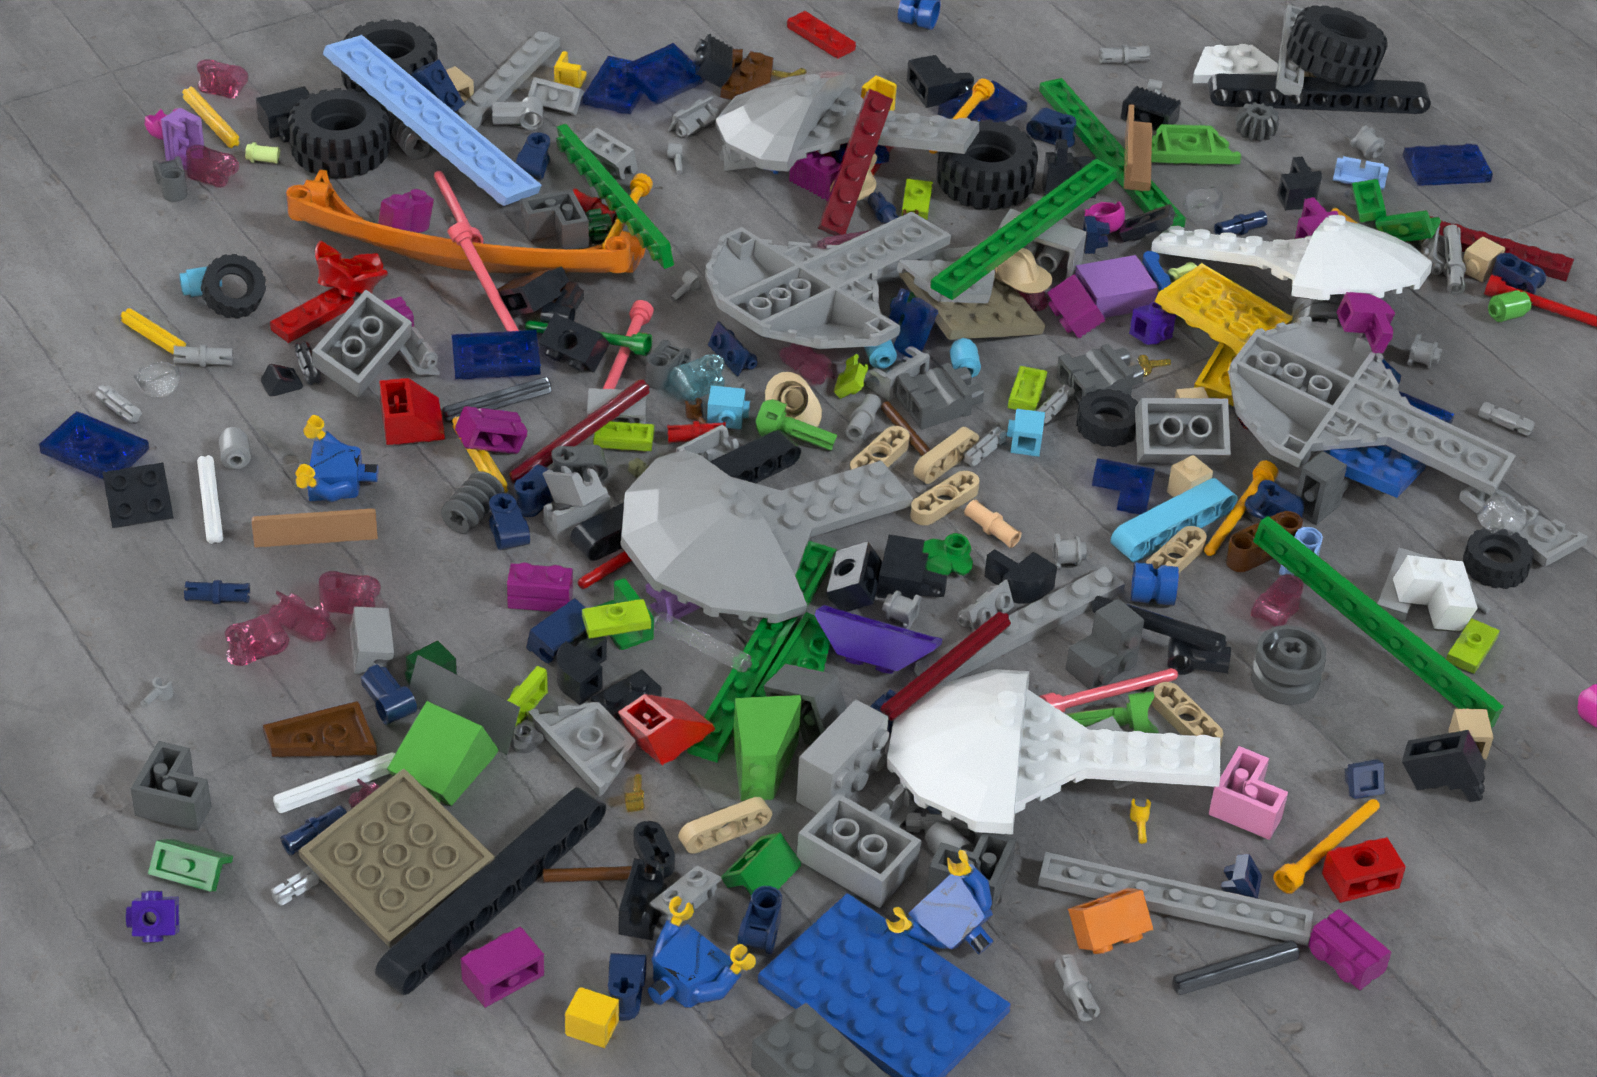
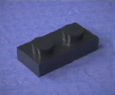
M1169 204L1124 220L1120 229V236L1123 242L1140 240L1146 234L1167 230L1173 225L1175 211L1172 205Z
M641 669L592 696L591 702H599L618 721L621 719L618 711L644 694L661 697L662 687Z

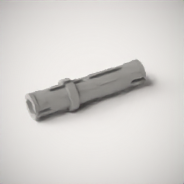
M1448 225L1443 230L1446 257L1444 274L1447 276V291L1451 292L1452 295H1458L1465 290L1463 276L1466 272L1465 264L1462 262L1460 227L1457 228V225Z

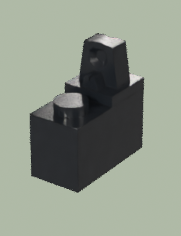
M936 55L908 60L907 82L926 108L958 102L960 94L972 91L974 83L972 74L970 72L954 73L951 67L946 68L945 64H942Z
M305 86L256 98L258 120L270 139L279 137L283 143L290 142L288 118L293 107L301 99L305 100L307 95L310 94Z
M1056 139L1054 152H1046L1042 178L1044 196L1097 158L1088 156L1073 157L1072 153H1068L1067 140ZM1097 193L1090 198H1096Z
M561 266L551 270L535 272L528 276L514 278L497 290L510 315L516 316L535 312L562 295L560 289L569 282V279Z
M888 535L879 574L877 598L886 599L888 594L893 595L897 590L901 592L902 596L912 600L915 595L944 597L947 576L926 570L929 553L924 552L925 540Z
M1469 730L1408 740L1402 763L1416 790L1448 786L1449 790L1461 788L1469 802L1482 800V794L1485 791L1483 782H1485L1484 770L1486 762Z

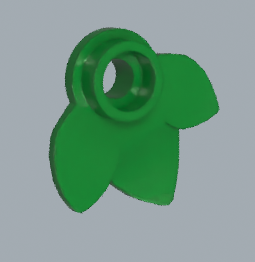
M953 533L948 535L945 540L929 539L925 541L924 552L929 553L928 571L946 576L954 571L964 576L972 570L971 545L966 536Z

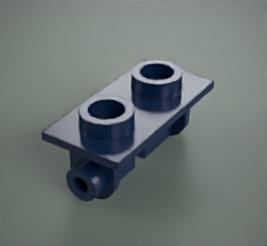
M718 321L708 346L736 376L740 375L742 369H754L758 364L757 356L744 348L743 344L735 337L734 332L727 330Z

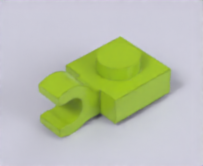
M858 354L849 357L846 360L845 371L838 374L833 392L840 399L849 394L854 395L858 393L864 386L863 382L868 372V365L858 363Z

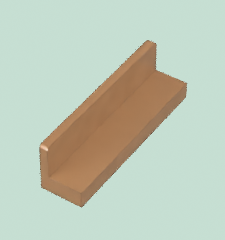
M1129 105L1125 128L1124 189L1150 191L1152 123L1134 121V105Z
M375 509L252 517L255 548L378 539Z

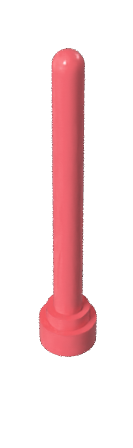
M436 171L434 179L456 222H468L444 173ZM470 226L472 230L471 242L483 243L484 240L480 231Z
M461 221L454 224L447 230L452 242L461 245L510 339L513 342L520 341L521 333L471 242L472 230L468 222Z
M637 300L633 303L629 312L631 324L625 336L637 334L641 326L651 320L654 309L649 302ZM620 347L603 389H615L631 352L628 347Z
M1170 668L1066 696L1056 695L1052 692L1040 695L1039 697L1064 713L1065 709L1155 686L1162 682L1174 681L1178 677V672Z

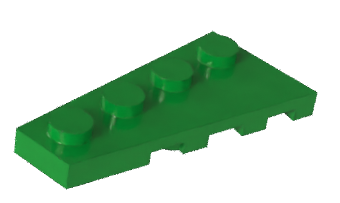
M808 612L804 614L757 689L754 697H767L764 685L785 664L824 672L830 641L814 615Z

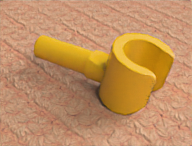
M1132 799L1129 817L1132 821L1136 822L1140 844L1147 842L1145 825L1149 820L1151 802L1149 799H1146L1145 807L1137 806L1135 799Z

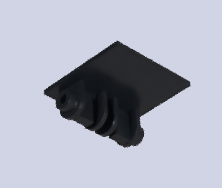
M163 462L102 472L112 528L174 519Z

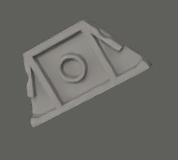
M899 260L896 268L901 274L905 272L912 274L915 277L913 283L927 291L938 302L988 304L995 274L994 269L958 297L951 300L932 290L930 285L932 278L954 262L942 260Z
M599 702L583 703L579 706H558V712L539 714L538 709L528 711V721L534 722L535 728L543 734V737L599 796L605 793L636 750V740Z

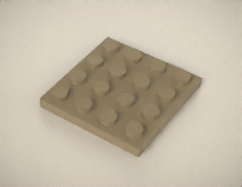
M909 272L899 273V276L920 300L949 340L1040 335L1046 326L1016 289L995 278L988 304L938 302L927 291L913 283L915 277Z
M402 769L299 850V857L389 948L399 942L478 871L495 859V856L405 769Z

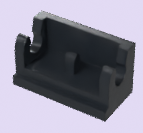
M634 858L619 907L618 935L652 941L661 911L651 907L649 903L667 889V884L664 883V869L661 865H657L655 874H648L645 872L644 860Z

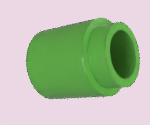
M1518 290L1495 295L1490 299L1488 312L1497 322L1523 317L1531 309V300L1527 293Z

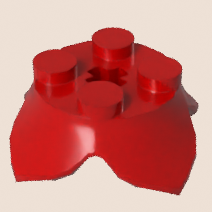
M319 241L315 248V258L319 269L317 283L326 287H337L340 289L339 293L344 296L355 297L356 292L362 294L365 290L372 294L374 287L379 281L388 276L387 270L383 269V263L378 253L359 254L351 259L342 258V253H339L323 241Z

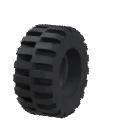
M1312 5L1298 13L1286 48L1290 59H1293V62L1296 65H1300L1304 71L1310 72L1318 78H1324L1329 82L1357 86L1358 84L1364 85L1375 78L1388 47V42L1384 32L1377 28L1376 24L1367 21L1362 16H1357L1351 11H1344L1337 7Z
M382 19L380 22L370 21L364 26L359 25L355 27L343 39L346 40L363 35L409 75L421 66L438 60L437 44L432 35L420 25L416 26L409 21L407 23L394 19V21H387V19ZM341 70L342 82L347 90L351 88L356 89L357 92H367Z
M334 88V90L327 91V89L320 90L317 94L311 93L307 95L305 100L301 99L290 112L288 124L291 153L295 161L310 173L315 172L318 174L319 170H326L331 178L339 179V177L344 176L352 178L357 174L360 176L367 174L370 169L372 171L375 170L388 157L391 149L389 114L385 106L367 92H357L356 89L348 88V90H342L341 88Z
M985 119V121L971 120L979 122V133L964 154L939 151L937 182L944 193L948 194L952 200H958L961 205L967 207L968 205L974 206V209L982 210V208H989V210H996L999 207L1005 209L1009 208L1012 204H1019L1030 195L1035 185L1038 162L1037 146L1025 131L1021 132L1014 125L1009 126L1006 122L1000 121L998 123Z

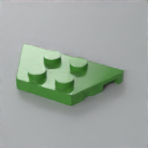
M1161 124L1157 129L1156 135L1152 137L1151 162L1173 164L1197 163L1200 165L1240 164L1241 153L1238 151L1233 153L1228 148L1229 142L1224 137L1219 136L1212 126Z

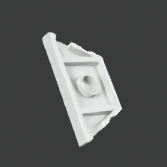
M1240 44L1237 46L1216 45L1205 47L1194 71L1192 82L1208 83L1211 76L1219 73L1277 76L1278 64L1253 45Z

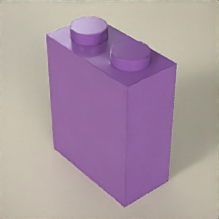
M1136 255L1076 265L1075 276L1104 318L1133 313V309L1154 302L1159 292L1157 283L1152 280L1147 272V268L1145 265H1142Z

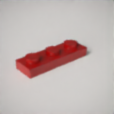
M806 11L787 19V28L837 59L855 51V41Z
M333 287L270 321L271 331L287 343H290L347 312L354 304V298L340 294V289Z

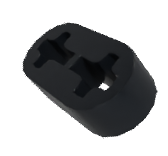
M654 821L638 823L633 831V844L639 858L644 860L646 872L653 875L657 865H661L664 869V878L671 876L675 870V853L662 826ZM646 836H649L650 839H654V843L650 844L649 839ZM655 856H658L664 864H660L658 860L655 861Z

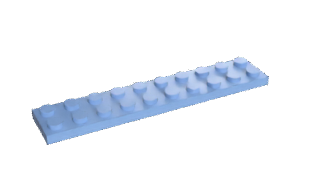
M363 35L325 46L323 52L325 57L346 73L351 80L365 89L369 95L384 105L388 111L403 121L406 126L416 132L424 141L435 148L440 155L454 164L459 171L473 180L478 187L492 196L496 202L506 206L522 198L539 193L541 184Z

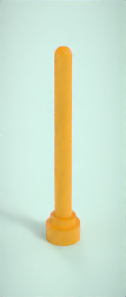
M979 79L972 87V96L952 119L967 118L979 102L987 101L994 93L993 84L987 79ZM929 150L931 154H936L938 152Z
M643 173L636 174L630 183L631 194L629 196L636 204L640 197H645L649 194L653 186L652 179ZM618 217L603 242L602 249H605L607 239L619 236L620 232L624 229L626 224L621 223Z
M1263 460L1254 468L1252 483L1205 546L1204 553L1207 556H1213L1247 510L1245 501L1249 496L1254 495L1258 491L1259 484L1263 480L1274 482L1278 477L1279 471L1275 464Z
M1370 799L1296 864H1284L1273 876L1276 886L1284 893H1294L1302 886L1305 873L1326 856L1327 851L1333 850L1379 809V802L1376 799Z

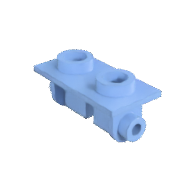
M1346 156L1337 158L1333 177L1334 181L1352 184L1353 182L1378 179L1381 190H1384L1389 167H1385L1383 163L1366 161L1364 169L1359 168L1360 159Z

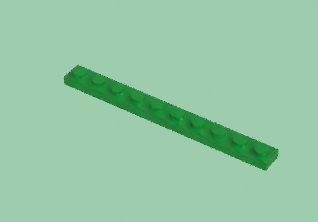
M1063 78L1041 82L1039 92L1057 112L1076 118L1077 124L1073 131L1098 160L1118 169L1115 180L1124 189L1125 149ZM1152 180L1150 191L1124 189L1144 213L1171 204L1175 211L1172 226L1185 227L1186 218Z
M567 124L557 126L559 137L556 138V144L559 151L566 154L569 163H574L578 173L586 177L589 186L594 187L599 198L607 202L610 211L616 212L619 221L627 225L630 234L638 238L641 247L649 251L653 261H658L664 269L674 266L671 245L666 237Z
M1098 159L1093 160L932 278L930 288L951 300L955 299L1115 180L1118 169Z
M1269 516L1260 521L1253 540L1254 543L1458 709H1487L1491 728L1495 726L1504 707L1500 702L1354 586L1327 562L1323 561L1292 536L1281 525Z
M812 541L808 542L800 567L795 575L807 607L832 566L837 551L835 548ZM803 615L778 623H769L768 618H762L704 716L705 719L713 724L715 730L708 734L701 742L689 747L687 753L718 763L734 735L735 698H751L755 696L757 689Z

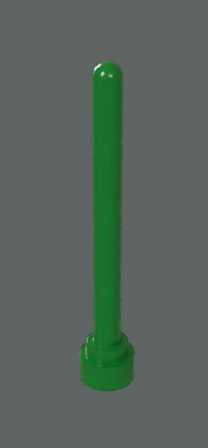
M529 320L525 323V329L529 332L543 334L549 323ZM600 332L609 341L610 345L628 347L636 355L648 356L651 352L653 343L651 334L638 332L631 336Z

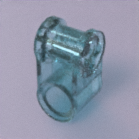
M709 354L692 362L679 365L671 371L669 381L683 399L694 401L696 398L710 394L711 386H725V379L722 376L724 359L719 355Z

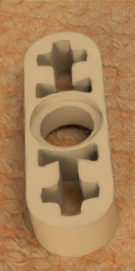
M900 426L888 427L852 459L850 470L881 460L889 467L907 451L910 437L908 430ZM883 453L886 455V457L879 458L873 456L872 454Z
M967 427L960 428L918 460L914 468V476L926 484L932 483L963 460L964 452L979 441V435Z
M960 471L918 496L911 503L910 517L912 521L919 525L933 524L973 499L978 494L979 477L971 471ZM941 495L950 496L952 499L941 500L938 497Z
M1184 527L1154 553L1146 563L1153 564L1155 569H1158L1161 565L1176 566L1179 568L1180 573L1204 551L1207 535L1199 527ZM1177 553L1180 554L1182 558H1172L1168 554Z
M1162 682L1154 687L1153 693L1155 698L1152 701V706L1181 735L1220 737L1221 747L1223 738L1222 728L1180 687L1171 682ZM1189 714L1192 715L1195 718V720L1185 721L1181 719L1179 715Z
M754 797L687 823L680 830L678 837L689 853H699L764 827L770 821L772 811L761 797Z

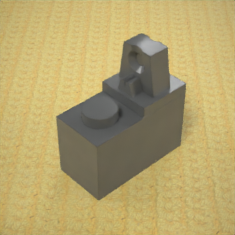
M1324 451L1302 467L1296 495L1304 501L1302 517L1315 525L1319 524L1340 506L1343 493L1347 490L1351 481L1350 478L1345 477L1347 465Z

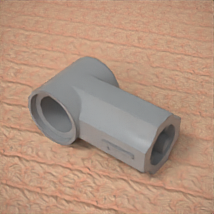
M527 97L522 102H493V125H521L523 128L533 131L539 129L543 124V104L536 97Z

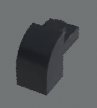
M1293 157L1290 173L1281 174L1277 196L1285 211L1303 209L1305 199L1313 197L1316 200L1318 199L1322 173L1321 171L1312 172L1303 157Z
M994 549L987 554L984 577L996 585H999L1004 580H1008L1013 603L1027 604L1040 600L1054 589L1058 566L1035 552H1032L1018 564Z
M606 636L583 639L576 647L565 641L557 652L558 686L566 696L579 705L603 689V666L600 664L607 660Z

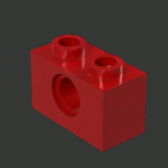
M1388 837L1377 840H1367L1348 847H1337L1327 851L1322 875L1338 902L1342 903L1399 889L1406 866Z

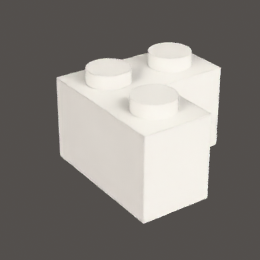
M1407 555L1393 578L1399 602L1427 605L1434 629L1462 632L1478 609L1462 561Z

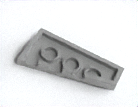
M1472 486L1467 487L1460 493L1459 500L1490 525L1510 529V531L1517 532L1520 536L1526 538L1529 545L1533 548V559L1544 567L1586 545L1587 535L1578 532L1576 535L1565 529L1566 524L1556 519L1551 522L1539 516V510L1530 505L1523 506L1514 503L1515 498L1499 489L1495 491L1493 496L1479 491Z

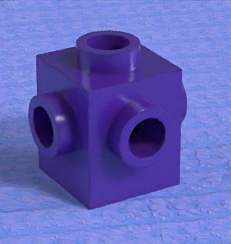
M1156 302L1133 309L1129 334L1146 345L1158 344L1161 341L1171 339L1173 337L1176 314L1164 311L1162 306Z
M163 891L141 892V898H135L132 900V906L126 908L127 928H132V936H142V942L163 941V935H176L180 931L179 896L163 897ZM149 912L155 914L156 921L149 918Z

